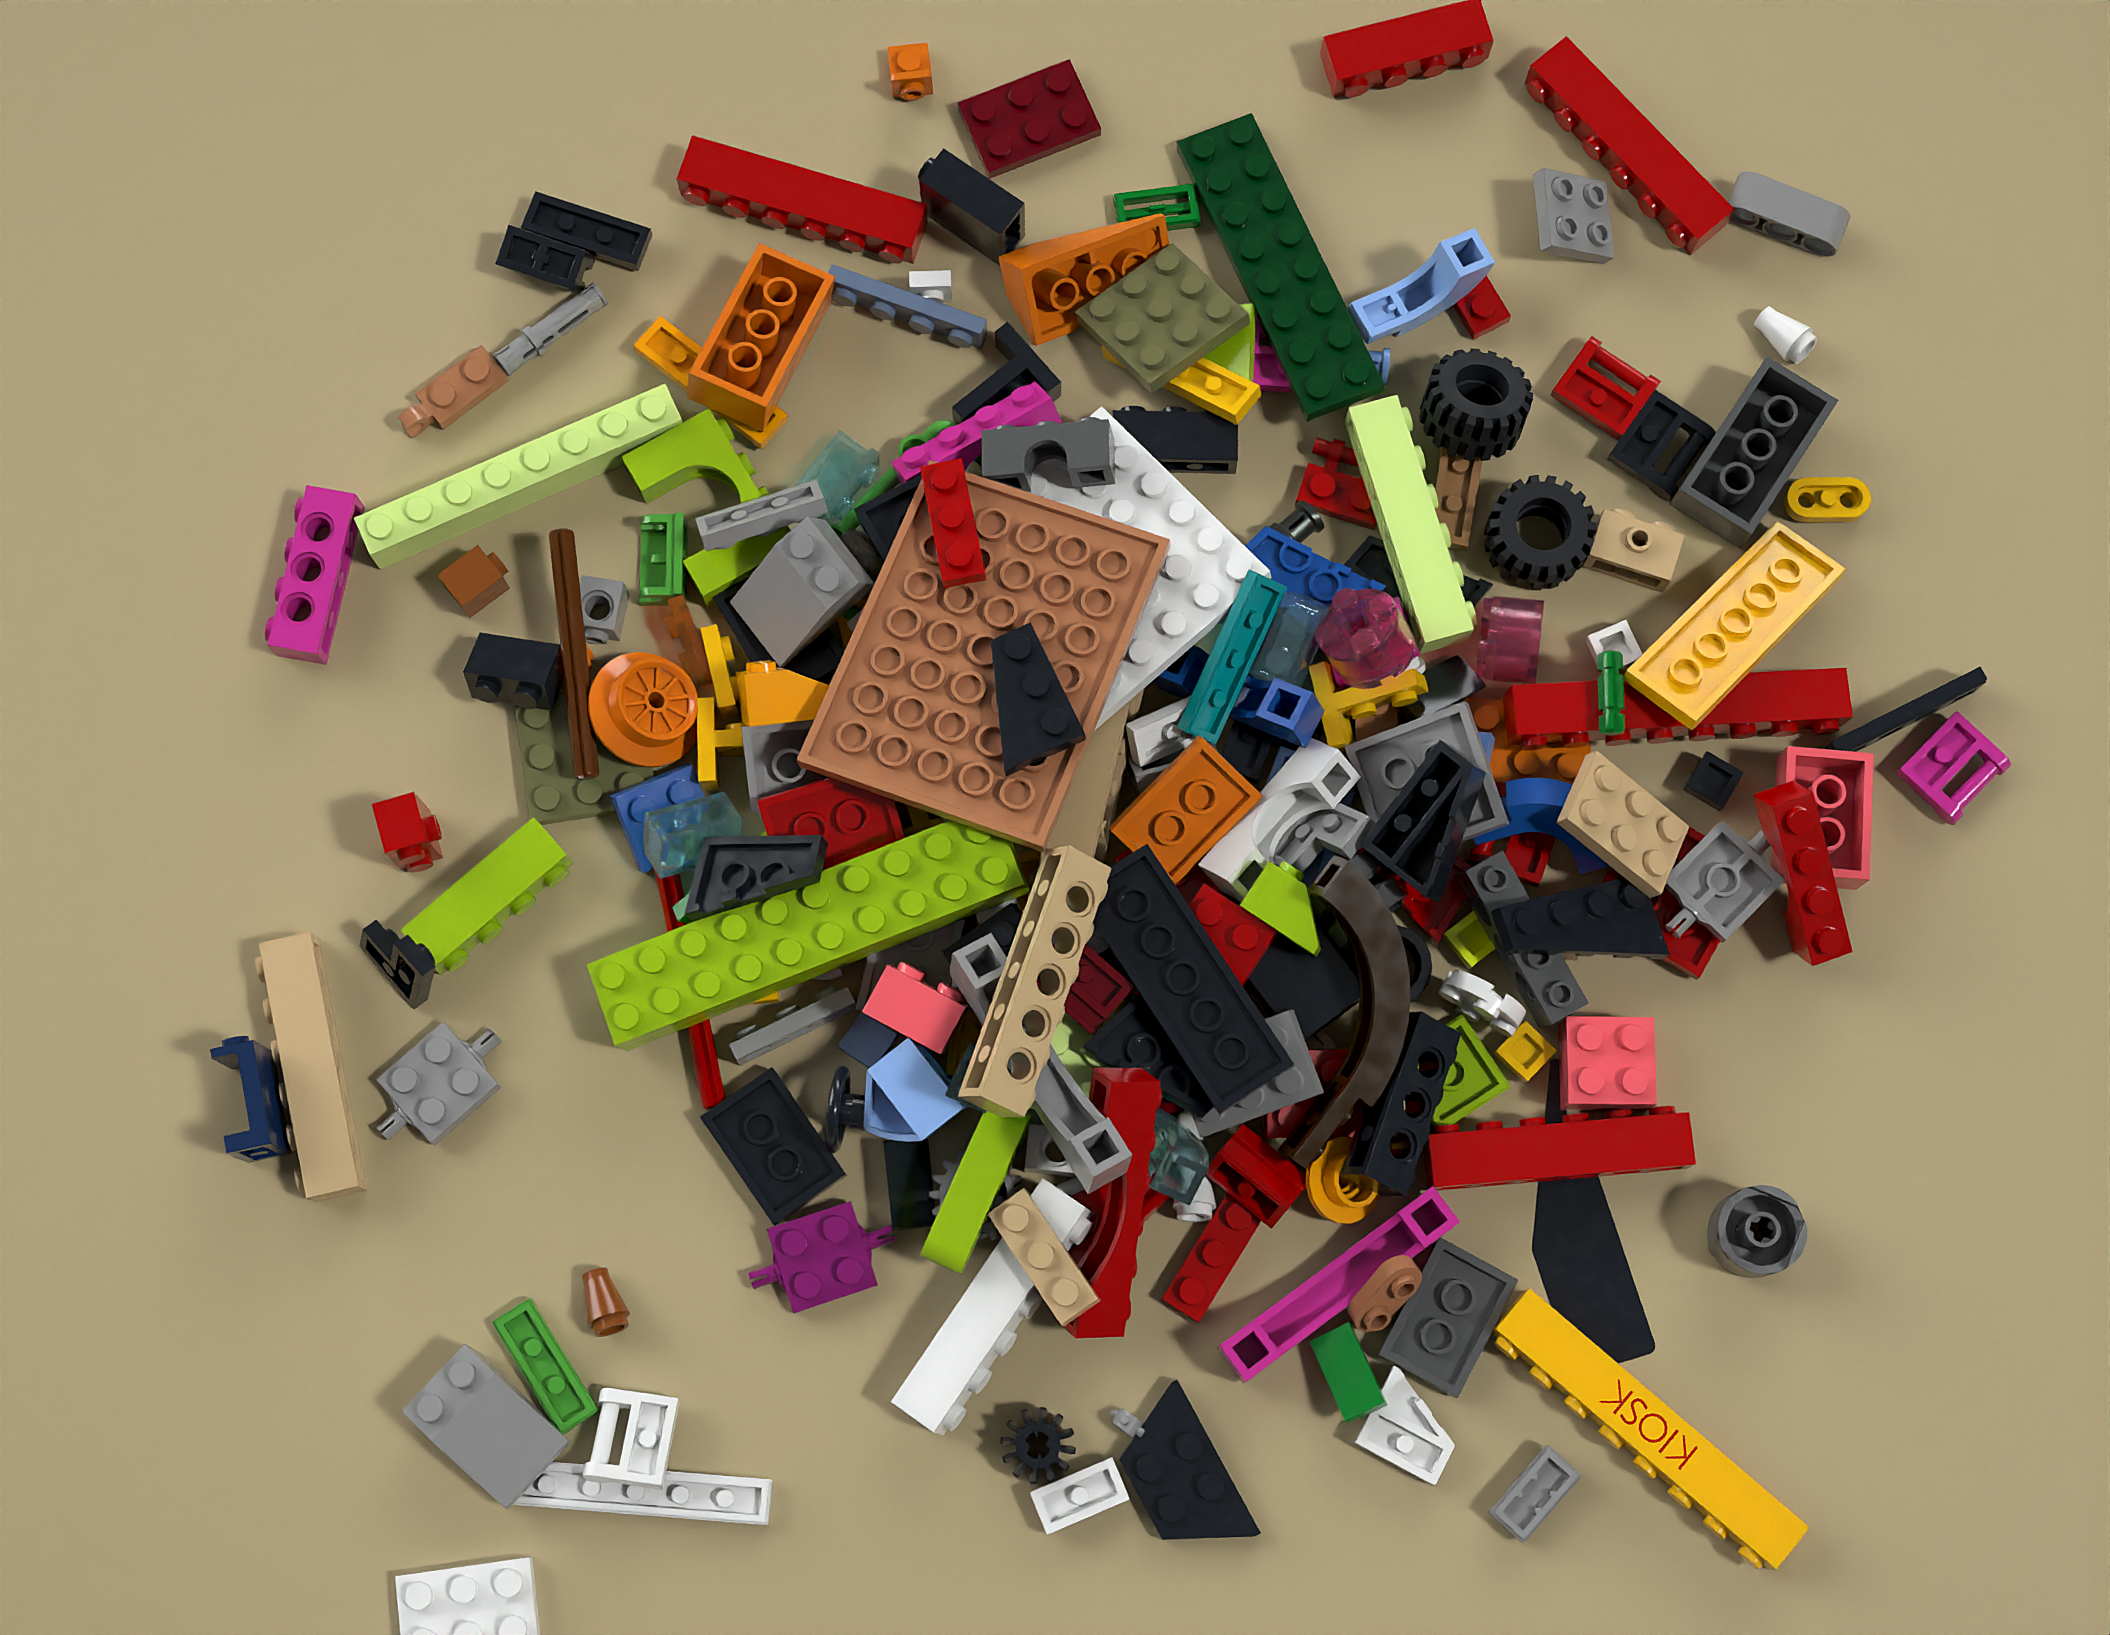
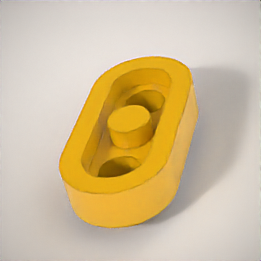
M1853 477L1801 478L1789 487L1784 496V507L1788 515L1796 521L1805 523L1853 522L1861 518L1871 504L1869 488L1864 482ZM1798 498H1807L1811 503V507H1802L1798 502ZM1840 498H1849L1852 502V507H1844L1840 502Z

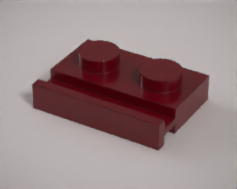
M1085 944L1078 963V976L1070 986L1064 1006L1065 1013L1088 1033L1093 1035L1135 986ZM1038 975V977H1037V986H1038V989L1040 990V988H1041V980H1040V977H1039V975Z

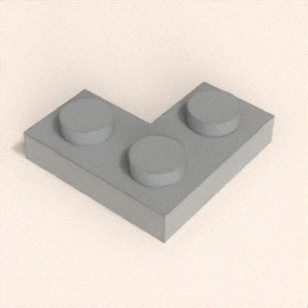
M1338 803L1334 809L1312 812L1296 821L1282 835L1275 848L1274 865L1279 867L1281 862L1285 861L1303 873L1310 867L1313 860L1324 847L1351 859L1362 848L1359 844L1375 823L1368 815L1341 803Z

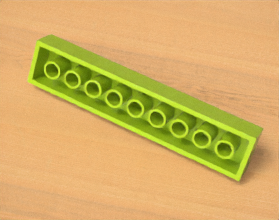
M949 820L823 870L819 883L694 921L587 964L614 1045L630 1051L1031 891L1012 841Z

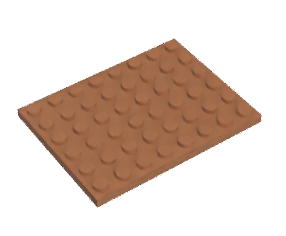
M930 460L929 463H928V465H929V464L938 463V462H935V461ZM965 472L987 580L944 589L923 481L921 479L796 761L799 767L1044 853L1171 547L1170 539ZM1031 622L1085 732L1087 740L1057 754L1048 756L1046 759L1031 766L1028 765L1024 769L1006 777L1003 765L991 640Z

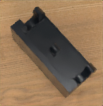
M508 224L495 264L575 291V289L582 291L585 288V282H582L583 274L586 269L591 270L593 268L595 258L586 250Z

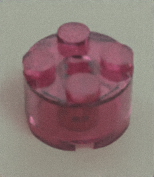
M1345 588L1337 592L1332 599V604L1321 616L1315 632V640L1336 673L1347 685L1358 689H1371L1381 686L1380 680L1391 674L1395 678L1399 676L1411 663L1416 650L1415 638L1411 628L1393 598L1389 594L1377 589H1359L1354 591L1351 588Z
M1502 596L1484 598L1481 637L1488 638H1479L1476 672L1479 677H1484V680L1536 684L1544 600Z

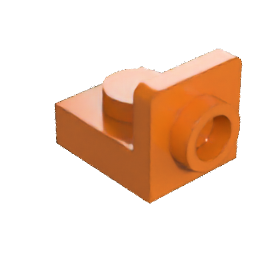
M928 42L887 47L893 98L918 100L925 95L933 94Z

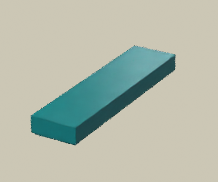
M1250 569L1248 570L1177 728L1194 736L1200 734L1206 741L1214 744L1217 743L1287 586Z

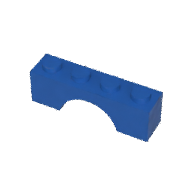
M1193 645L1157 676L1153 682L1160 690L1182 699L1192 695L1210 655L1200 647ZM1247 676L1229 718L1306 748L1325 710L1311 691L1278 678H1274L1272 681H1264Z

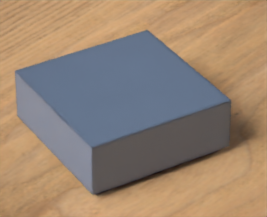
M861 1011L838 1044V1048L869 1069L888 1053L898 1038V1034Z

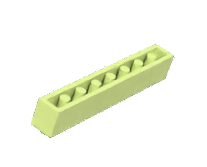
M662 384L357 516L354 520L370 556L381 570L624 464L621 456L683 423L666 384Z

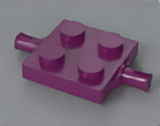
M849 1201L768 1228L767 1232L773 1248V1264L749 1271L748 1274L750 1280L767 1275L766 1278L751 1282L754 1290L779 1281L780 1285L787 1292L794 1314L878 1286L871 1264L872 1250L896 1243L895 1235L880 1240L877 1239V1237L893 1232L891 1224L866 1233L858 1223L852 1202Z

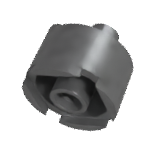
M1768 1185L1747 1187L1725 1197L1713 1210L1707 1231L1709 1251L1724 1268L1738 1276L1746 1278L1765 1277L1786 1269L1800 1257L1807 1241L1806 1222L1796 1201L1783 1190ZM1756 1223L1760 1224L1758 1231L1764 1234V1238L1759 1240L1753 1239L1754 1233L1750 1231V1226Z

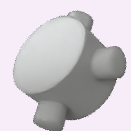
M1123 1408L1120 1411L1117 1409L1112 1410L1110 1416L1114 1418L1112 1423L1132 1438L1135 1435L1141 1437L1144 1434L1145 1430L1141 1428L1144 1423Z

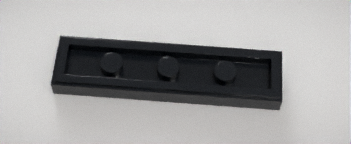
M1978 667L1832 740L1824 749L1857 752L1975 693L1986 683L1988 678L1982 668Z

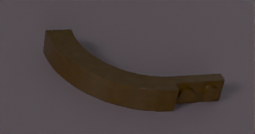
M1336 855L1332 857L1308 891L1321 901L1337 919L1350 943L1359 977V1013L1355 1033L1340 1067L1323 1089L1324 1093L1317 1097L1279 1147L1281 1152L1305 1169L1310 1162L1316 1161L1324 1153L1327 1147V1139L1336 1127L1344 1125L1349 1120L1354 1111L1353 1105L1357 1100L1372 1108L1384 1091L1403 1048L1410 1010V975L1407 956L1401 934L1392 913L1368 878L1349 860Z

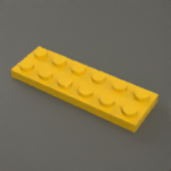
M1777 521L1626 670L1624 681L1687 728L1693 730L1840 581L1846 568Z

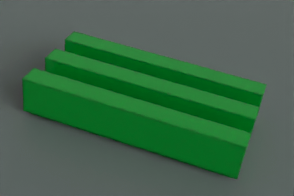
M1195 183L1114 194L1113 200L1118 223L1159 213L1165 216L1190 213L1165 217L1167 231L1200 227L1201 220ZM1181 198H1188L1189 201L1169 205H1151L1146 208L1131 210L1124 209V206Z

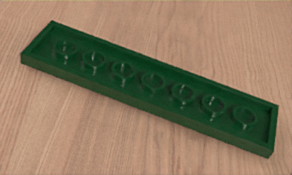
M1247 114L1177 141V151L1192 183H1195V189L1249 302L1255 307L1256 317L1306 421L1308 422L1384 392L1383 380L1253 114Z

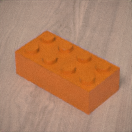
M759 243L688 373L686 398L763 432L831 304L835 276Z

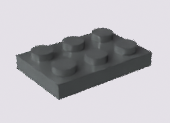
M1440 1237L1437 1239L1421 1270L1422 1282L1415 1294L1402 1306L1377 1356L1456 1399L1459 1397L1518 1279Z

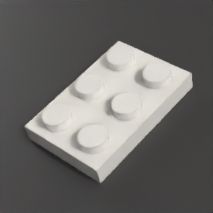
M532 1557L395 1576L400 1635H540Z

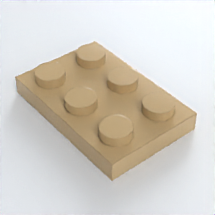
M1598 751L1585 756L1556 822L1649 898L1662 894L1689 829V825Z

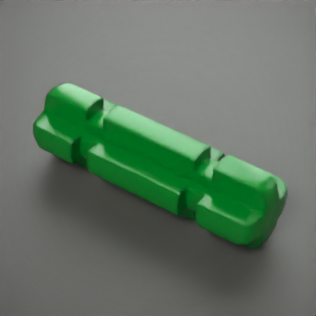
M1604 651L1597 656L1598 672H1602V676H1598L1599 711L1603 712V716H1599V731L1604 735H1618L1625 731V715L1620 714V710H1625L1624 675L1619 674V670H1623V655L1619 651Z

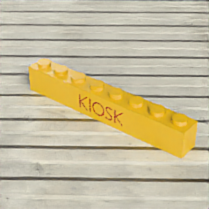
M1530 1288L1520 1294L1496 1323L1492 1334L1498 1338L1494 1344L1500 1351L1512 1360H1515L1518 1356L1532 1367L1528 1373L1535 1381L1547 1390H1550L1552 1386L1558 1389L1567 1397L1563 1404L1571 1412L1583 1420L1587 1415L1601 1426L1598 1434L1606 1442L1618 1450L1622 1445L1636 1456L1632 1463L1641 1472L1653 1480L1657 1475L1671 1486L1667 1493L1676 1502L1688 1510L1692 1505L1706 1516L1702 1523L1719 1538L1724 1540L1728 1535L1741 1546L1737 1553L1757 1570H1760L1762 1566L1766 1569L1777 1570L1810 1527Z

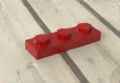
M962 458L920 466L944 589L987 580Z
M1227 1193L1161 1300L1196 1323H1199L1260 1225L1261 1220Z

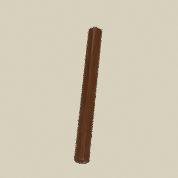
M559 528L550 531L549 543L573 773L576 779L589 780L599 776L596 735L588 712L590 678L575 536L572 530Z

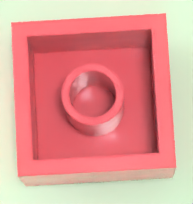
M901 961L898 967L896 965H887L862 1012L939 1054L946 1052L970 1005L962 1002L964 996L961 991L944 982H940L937 988L923 981L927 975L926 972L905 961Z
M1566 1016L1558 1024L1560 1110L1615 1111L1629 1109L1632 1111H1648V1109L1657 1105L1654 1017Z

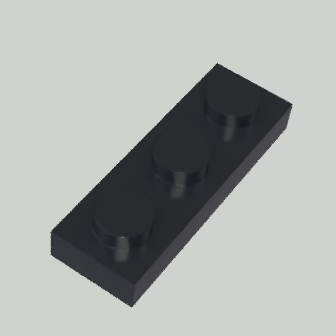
M536 191L521 225V229L586 250L593 257L639 271L653 235L651 228Z

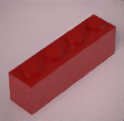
M1465 0L1323 36L1320 56L1333 97L1346 95V97H1357L1367 92L1370 88L1382 85L1388 88L1396 87L1410 78L1422 75L1426 78L1435 77L1445 72L1446 69L1461 65L1464 68L1477 66L1489 58L1494 39L1481 0Z

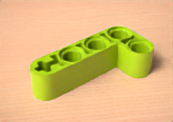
M984 1109L928 1234L920 1257L958 1274H962L1011 1163L1019 1153L1026 1138L1029 1124L1032 1122V1115L1026 1113L1025 1117L1001 1118Z

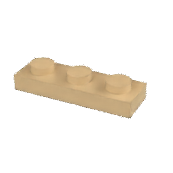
M1023 1188L988 1213L1003 1239L1062 1326H1066L1101 1301L1026 1189Z

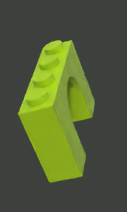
M710 408L621 456L627 472L646 504L680 485L696 479H713L726 484L738 495L741 504L770 495L765 486L757 489L750 477L755 474L751 462L744 451L736 454L730 444L735 437L723 417L716 420ZM788 525L778 528L777 531L767 536L760 537L755 535L737 541L735 545L727 549L714 548L708 551L703 549L683 560L686 572L707 608L715 604L713 596L752 575L775 544L791 531Z

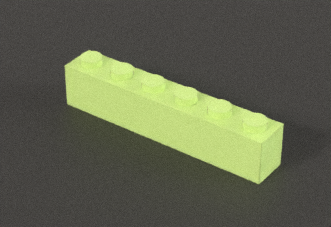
M1397 395L1349 407L1345 418V425L1403 605L1408 615L1419 654L1468 641L1474 630L1473 626L1477 625L1475 609L1471 601L1465 602L1460 588L1464 586L1463 573L1458 562L1452 563L1448 548L1451 547L1449 530L1445 523L1439 524L1435 511L1438 508L1437 494L1432 484H1426L1422 472L1426 468L1425 458L1419 445L1414 446L1410 435V431H1413V423L1408 408H1401Z

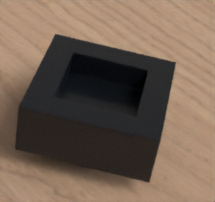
M1706 751L1683 790L1716 810L1721 811L1744 772Z

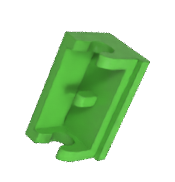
M684 513L643 515V522H641L640 606H686L687 572L683 560L687 559L688 524Z

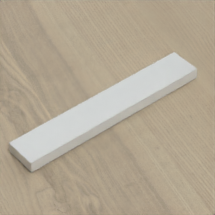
M552 1462L513 1504L769 1525L773 1480L666 1471L663 1490L611 1482L597 1483L588 1481L583 1478L585 1464Z

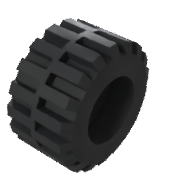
M1470 348L1469 352L1461 349L1454 351L1453 356L1446 354L1440 359L1439 364L1436 363L1434 365L1419 414L1420 423L1424 424V433L1426 436L1434 437L1433 444L1438 448L1445 447L1447 449L1446 453L1452 456L1459 454L1463 456V459L1471 461L1473 457H1479L1481 461L1490 460L1491 455L1499 458L1505 455L1506 450L1511 451L1516 446L1531 408L1533 393L1530 392L1532 388L1530 380L1523 378L1525 372L1520 367L1512 366L1513 361L1507 357L1502 359L1496 356V352L1488 350V353L1480 352V349Z
M1539 475L1529 476L1526 484L1519 479L1512 484L1510 490L1505 489L1500 494L1485 526L1484 535H1487L1484 542L1485 552L1492 553L1489 558L1492 567L1494 568L1498 565L1502 567L1499 575L1503 579L1507 580L1509 576L1517 579L1514 586L1523 588L1527 582L1531 583V590L1541 591L1544 584H1548L1549 589L1558 587L1562 579L1567 582L1574 576L1576 570L1580 569L1593 546L1594 539L1592 538L1596 532V522H1591L1594 515L1592 506H1583L1586 496L1580 490L1577 494L1570 491L1573 486L1572 483L1565 480L1562 486L1555 483L1556 476L1547 475L1545 482L1540 481ZM1528 516L1544 517L1553 522L1559 529L1562 545L1552 550L1532 548L1520 537L1516 522Z

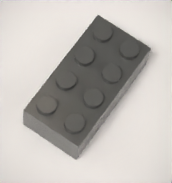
M1766 356L1678 490L1670 506L1739 549H1742L1839 400Z

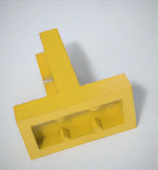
M1323 661L1308 666L1316 698L1325 710L1321 719L1327 743L1329 746L1338 749L1341 753L1346 752L1345 746L1355 743L1349 716H1352V719L1367 718L1377 713L1376 708L1391 703L1393 707L1409 705L1418 700L1417 695L1429 692L1425 676L1414 668L1341 690L1335 680L1330 664Z
M714 697L697 698L698 782L703 791L720 790L719 757L745 756L741 727L747 725L733 723L726 725L725 730H719L718 707Z

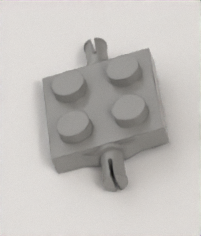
M1721 820L1671 870L1664 888L1678 900L1682 910L1665 927L1670 932L1681 921L1683 922L1672 933L1674 937L1679 939L1696 921L1705 926L1722 943L1725 942L1785 881L1769 865L1763 854L1770 846V843L1767 839L1765 841L1762 840L1765 837L1762 829L1749 840L1737 835Z
M442 1022L377 1079L379 1084L391 1096L396 1111L377 1126V1129L389 1141L409 1123L418 1128L434 1146L437 1145L501 1088L488 1073L485 1061L482 1059L502 1042L501 1039L489 1028L488 1031L470 1045L459 1039Z

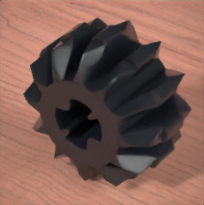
M1045 1407L1039 1408L1038 1422L1032 1423L1029 1411L1024 1409L1021 1411V1416L1027 1426L1022 1429L1013 1420H1009L1007 1423L1008 1428L1018 1434L1017 1439L1010 1437H1001L1000 1443L1004 1446H1016L1015 1452L1007 1453L1002 1457L1003 1462L1010 1463L1020 1458L1022 1462L1014 1469L1013 1475L1019 1478L1027 1466L1031 1467L1030 1484H1037L1038 1469L1044 1468L1048 1482L1055 1481V1475L1050 1467L1053 1462L1065 1472L1070 1467L1067 1462L1058 1457L1059 1452L1068 1455L1076 1453V1447L1060 1445V1440L1070 1438L1074 1435V1431L1072 1428H1068L1057 1434L1055 1429L1063 1420V1416L1059 1413L1053 1418L1050 1425L1045 1424L1047 1409ZM1035 1433L1036 1438H1038V1433H1043L1049 1438L1046 1446L1050 1449V1452L1044 1458H1041L1040 1453L1038 1454V1459L1028 1455L1030 1445L1026 1440L1031 1434Z

